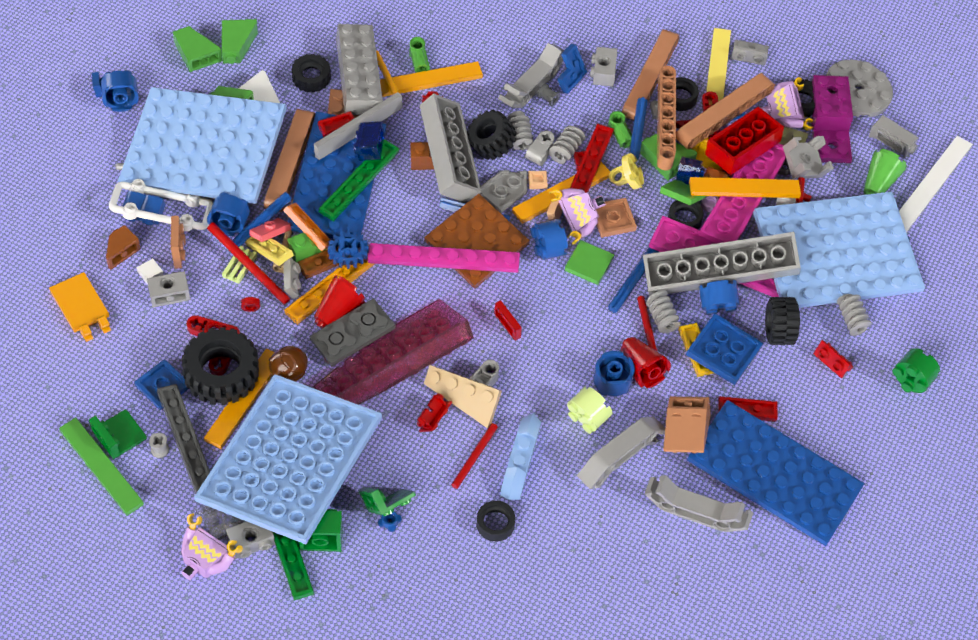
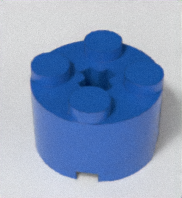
M131 71L106 72L103 75L101 93L103 104L106 107H110L115 112H125L132 109L135 103H138L137 80Z
M225 192L220 193L214 200L207 216L208 224L214 222L230 237L243 231L250 214L248 202Z
M559 219L536 223L534 227L530 228L531 236L535 239L536 244L534 246L535 255L540 256L543 260L567 254L564 249L568 248L567 237L564 227L560 228L558 224L561 223Z
M728 280L709 282L705 288L702 285L699 286L702 310L706 311L707 315L716 314L718 310L724 309L725 312L736 311V307L740 305L737 281L733 280V284H729Z
M620 351L605 352L596 362L593 381L601 395L620 396L628 393L632 385L635 370L634 363L630 357L627 358Z

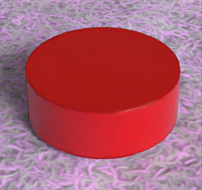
M245 297L241 300V309L247 312L257 311L260 309V300L256 297Z

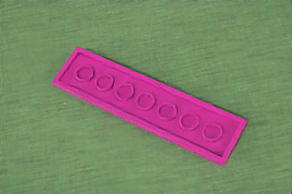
M778 143L735 172L732 178L775 179L786 160L783 150L784 145ZM721 196L702 226L699 236L714 243L739 240L754 215V209L758 208L764 197Z
M662 215L649 243V247L659 252L717 243L699 236L700 230ZM773 278L739 283L771 297H779Z

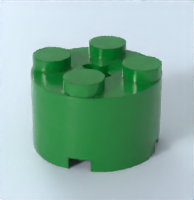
M918 348L910 349L892 370V373L900 382L901 388L907 393L911 391L915 393L925 392L937 379L940 372V366L935 358L931 355L926 356L923 354L924 350Z

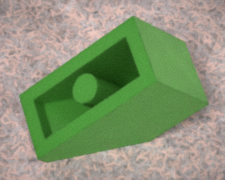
M304 232L287 239L288 248L292 250L294 255L292 259L296 263L322 252Z

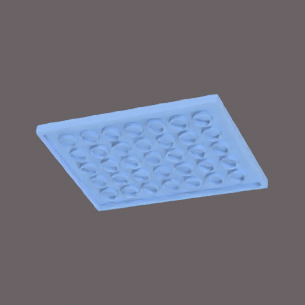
M151 87L118 182L132 183L135 179H141L148 187L216 198L220 193L225 192L244 199L248 203L256 204L287 107L281 103Z
M893 192L755 208L753 211L760 237L789 232L795 233L801 267L800 274L773 278L778 296L795 297L799 308L837 303V299L846 294L860 295L862 300L922 292L925 289Z
M274 374L194 496L195 501L307 544L381 421L382 413Z

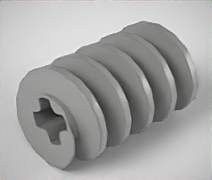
M522 111L512 112L508 115L507 119L515 127L517 134L514 136L516 141L513 143V149L527 150L534 142L532 140L530 119Z
M567 126L549 149L550 157L559 164H565L574 155L578 146L582 144L585 134L575 126Z
M666 290L653 293L646 301V305L660 333L673 332L681 325L680 322H677L679 316L676 315V310L673 308Z
M846 294L837 299V304L842 312L850 335L857 336L864 333L872 322L867 320L869 315L865 314L866 308L863 307L864 303L860 301L861 296Z

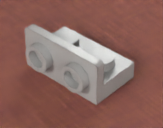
M735 40L731 59L765 65L769 46Z

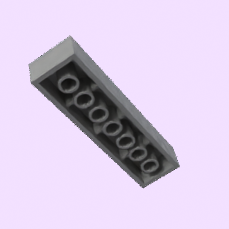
M794 232L643 255L649 297L660 290H666L668 294L699 290L700 285L705 288L707 283L728 280L729 284H733V280H735L739 284L798 275L801 269Z

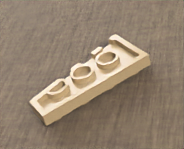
M429 365L424 384L436 393L442 394L446 400L452 401L453 405L486 428H489L502 390Z

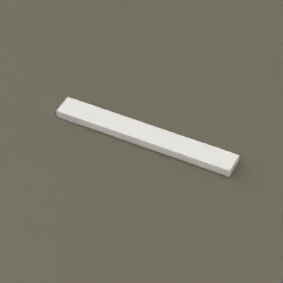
M956 136L899 210L906 233L971 149L972 143Z

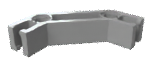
M547 43L540 58L514 84L506 83L504 90H508L505 96L500 94L498 99L512 108L524 107L538 93L540 87L545 83L547 84L556 75L563 63L561 54L564 49L556 44Z
M654 416L640 418L593 454L577 474V477L589 489L594 487L600 488L614 470L647 445H655L659 441L656 435L665 434V427Z
M666 475L660 476L659 482L656 477H650L644 494L661 510L722 532L748 530L753 512L750 509L743 511L745 504L742 501L723 503L679 488Z

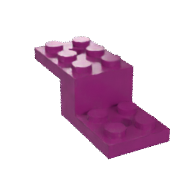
M813 75L812 84L815 109L812 115L813 122L811 123V126H813L812 135L813 138L824 136L826 143L818 150L821 162L827 163L831 161L832 163L851 164L852 153L849 129L853 120L849 77ZM828 90H833L836 93H830ZM828 145H834L836 148L832 149Z

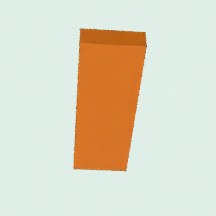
M297 203L290 204L283 210L320 251L328 248L330 239Z

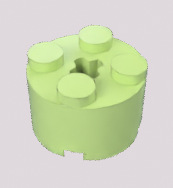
M586 386L567 403L570 411L568 416L574 422L579 421L582 423L583 429L589 434L595 432L612 415V409L610 406L606 408L603 404L606 400L596 390L590 387L586 389Z

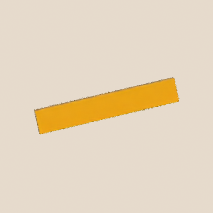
M477 61L392 78L401 94L481 79L483 74ZM380 79L382 97L393 95L386 80Z
M602 161L591 187L609 178L610 171ZM575 175L513 207L512 213L524 224L548 211L551 200L556 198L554 193L549 194V192L555 189L563 190L570 188Z
M690 177L689 180L690 191L693 196L800 198L801 195L799 180Z
M367 258L363 259V264L357 263V268L353 265H350L349 269H347L346 265L342 268L338 267L284 309V313L298 325L318 309L335 275L338 278L341 276L349 282H353L371 268L374 263H368Z
M267 348L258 359L259 377L252 391L248 390V395L245 398L240 397L238 402H228V405L225 406L205 435V442L222 450L272 377L269 370V358L275 352Z

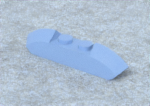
M534 413L522 418L517 431L500 493L501 496L508 500H520L541 427V421Z

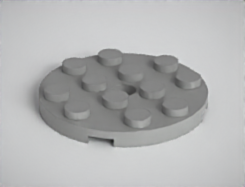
M842 60L833 64L826 76L849 77L853 116H878L888 108L892 101L893 89L886 74L869 62ZM828 90L830 93H836L833 90Z

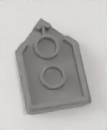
M501 170L480 186V195L502 213L527 194V171H520L518 173Z

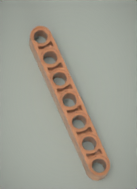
M665 29L661 31L623 106L622 113L625 115V118L634 121L638 98L645 97L649 102L658 84L660 69L663 66H667L677 46L679 34Z
M669 65L663 66L660 69L658 79L657 166L661 170H670L673 167L676 154V70Z
M759 73L682 126L676 132V139L688 150L693 148L768 96L775 88V84L763 73Z
M301 109L296 110L265 196L264 209H267L284 192L290 195L310 137L315 112Z

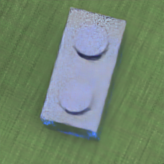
M381 121L362 122L359 125V130H356L357 141L354 143L353 148L354 153L358 155L359 161L381 159L385 137Z

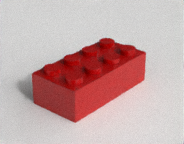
M757 107L709 138L705 155L729 175H732L780 143L784 126L760 107Z

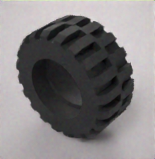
M220 327L219 330H214V328L208 329L206 333L202 331L198 334L197 338L193 337L189 341V345L185 347L184 355H182L185 384L190 389L191 394L194 397L199 395V400L203 402L210 401L212 405H216V403L228 405L227 402L230 401L232 403L238 402L240 397L245 398L248 395V390L252 391L254 389L255 383L258 381L259 362L257 349L254 347L251 339H247V336L241 332L238 334L235 329L226 330L225 327ZM217 357L231 358L239 364L233 372L221 376L212 375L203 369V366L209 360Z

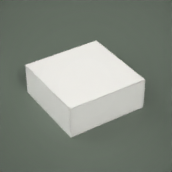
M154 259L136 267L137 272L146 283L147 278L164 275Z

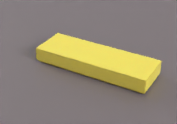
M250 237L245 241L246 246L278 266L294 256L292 250L272 238L261 242Z

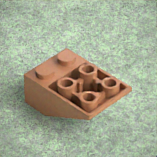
M670 396L666 416L664 452L704 453L711 418L709 397Z

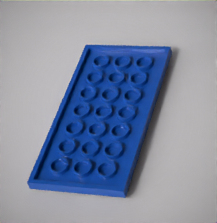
M316 111L292 204L297 203L328 238L333 239L334 235L339 237L340 232L346 234L347 230L350 231V234L356 231L359 237L362 235L374 179L334 222L320 214L319 208L382 143L387 124L378 123L318 160L315 157L314 143L324 138L317 125L318 121L337 115ZM289 217L288 223L291 224V231L303 233Z
M729 400L725 402L708 428L704 453H690L687 458L688 462L824 546H827L865 484Z

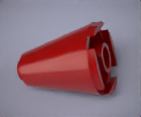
M335 275L314 315L316 325L324 328L348 314L365 300L362 293L358 295L356 293V286L341 276L338 278Z
M630 337L623 341L621 351L624 353V356L632 359L635 367L634 378L640 387L652 388L665 379L663 375L666 371L669 372L671 368V363L667 357L635 337Z

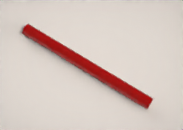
M214 222L209 224L207 229L283 305L287 304L290 297Z

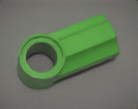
M421 37L412 38L410 40L409 56L412 58L414 71L423 72L430 70L424 39Z
M614 111L610 114L607 127L614 129L613 135L620 147L625 149L630 147L632 133L625 122V115L620 111Z

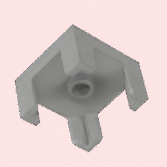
M816 136L808 143H799L801 137H794L783 146L792 179H798L799 177L805 179L822 178L834 169L831 161L822 165L818 150L826 144L824 136Z

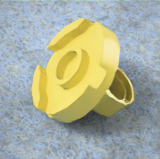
M632 153L622 156V166L611 170L609 174L610 181L617 186L629 183L634 190L642 188L644 176L641 167L637 168L636 166L637 158ZM622 173L621 179L615 181V175Z

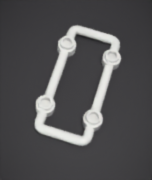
M135 179L132 183L118 182L114 187L109 202V209L112 212L120 213L128 220L139 217L171 224V216L138 210L134 203H127L124 207L118 206L117 202L121 190L126 189L142 194L185 202L189 207L207 206L202 223L195 222L189 214H184L179 218L180 223L184 224V231L207 229L209 226L207 216L213 205L211 200L201 198V196L186 195L148 187L141 179Z

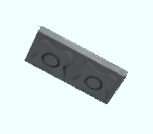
M373 298L309 337L314 346L332 367L394 330L396 326Z

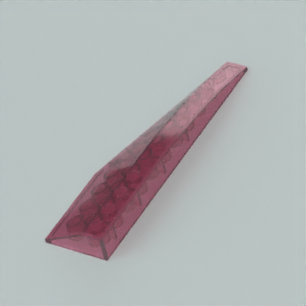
M438 299L395 324L396 328L359 350L355 357L347 358L344 366L336 367L316 383L314 388L360 405L474 339L469 322L442 300Z

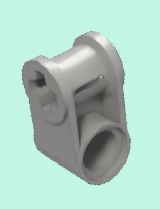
M550 131L539 133L538 137L527 149L525 158L542 166L549 156V149L553 146V133Z
M486 360L469 379L492 387L499 379L498 363L494 360Z

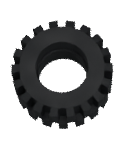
M484 111V114L481 115L480 113L476 119L472 120L473 123L469 124V130L467 131L468 140L473 149L482 158L495 160L496 157L501 158L504 153L507 154L508 150L512 149L513 143L516 141L514 136L517 134L515 127L500 111Z
M770 297L765 313L766 337L770 345H795L800 330V311L795 297Z

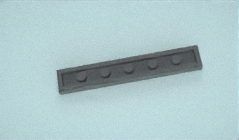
M177 384L158 388L157 394L196 495L209 475L210 470Z

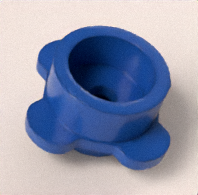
M394 511L387 516L382 515V518L378 520V525L387 528L389 532H394L397 524L402 521V517Z

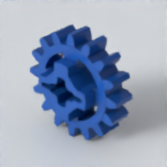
M347 230L346 234L340 232L339 237L334 235L333 240H329V259H333L334 265L339 263V268H342L344 265H346L347 269L350 268V265L357 268V263L363 264V259L368 258V241L363 239V235L358 237L356 231L353 234H350L349 230Z

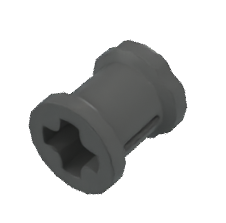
M545 83L540 87L537 96L544 98L549 102V105L553 106L559 100L561 93L555 92Z

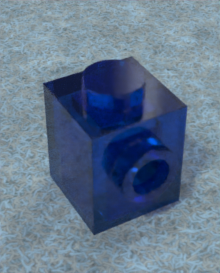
M681 157L676 180L690 185V177H703L705 168H702L703 161Z

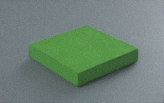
M681 177L660 188L661 194L688 205L708 197L691 195L689 181Z
M580 240L564 271L599 285L614 258V254Z

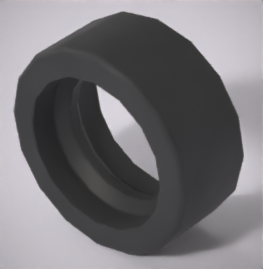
M677 77L676 90H686L691 94V97L687 99L676 97V110H690L697 102L698 86L691 79Z
M676 200L670 206L668 218L699 229L704 212L698 202L688 205ZM680 210L690 211L696 216V220L684 222L677 219L675 213Z
M493 500L486 502L477 513L476 527L479 534L489 541L499 542L511 536L515 527V513L513 509L502 501ZM499 512L507 517L508 524L504 529L492 530L484 524V517L488 513Z

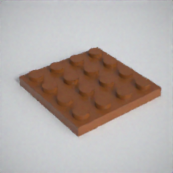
M477 194L424 237V241L430 247L519 253L530 244V240L480 194ZM454 269L474 289L496 272Z

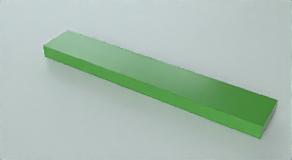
M76 417L59 428L64 438L126 516L144 505L142 499Z

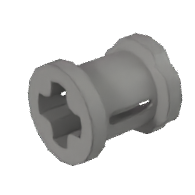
M154 433L150 436L149 445L152 455L156 458L165 457L169 452L167 437L163 433Z

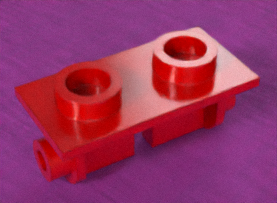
M821 340L813 354L842 379L847 371L850 372L853 369L852 362L838 354L839 352L829 342L826 343L824 340Z
M440 393L433 395L427 405L431 412L428 408H425L417 419V425L421 427L419 432L434 431L438 427L441 418L448 412L452 401H444V396Z

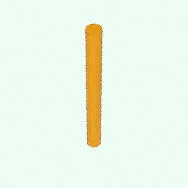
M376 50L378 66L392 94L400 93L379 51Z

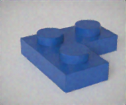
M570 44L561 54L567 69L557 80L562 92L567 94L587 73L576 44Z

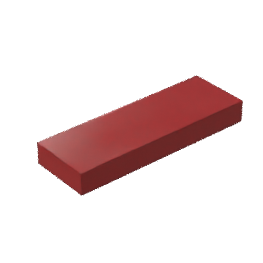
M722 396L718 398V413L725 402L729 400L762 421L776 422L778 419L777 401Z

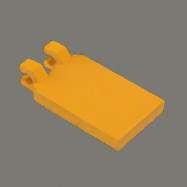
M84 272L49 287L50 293L73 332L80 331L86 342L93 339L89 328L90 325L98 323L104 334L111 331L107 320L110 317L109 312Z

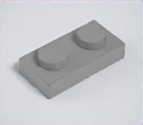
M290 258L284 262V291L292 299L299 298V289H301L299 281L301 269L299 264Z

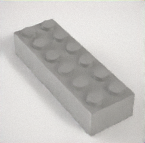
M338 24L336 44L344 112L351 111L353 115H361L383 101L373 25Z
M433 93L420 104V110L440 195L467 203L477 194L481 193V188L460 103Z

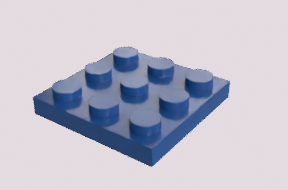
M714 313L685 355L731 384L736 385L764 343Z

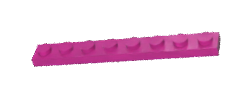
M370 243L368 263L519 273L520 253L377 243Z

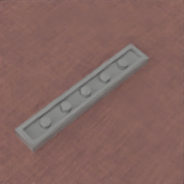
M398 92L314 143L315 157L318 160L324 158L403 108L402 95Z

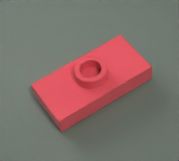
M277 218L250 229V236L263 242L290 231L291 224Z

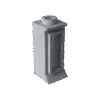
M884 115L872 126L868 138H876L903 155L904 159L909 154L912 155L918 147L916 143L919 137Z

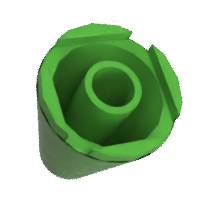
M880 149L879 152L875 150L872 154L863 190L864 194L885 193L905 172L906 162L904 160L901 162L898 159L899 155L890 150Z

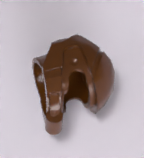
M282 347L269 358V370L272 376L275 374L297 382L305 375L308 359L306 353L298 347Z

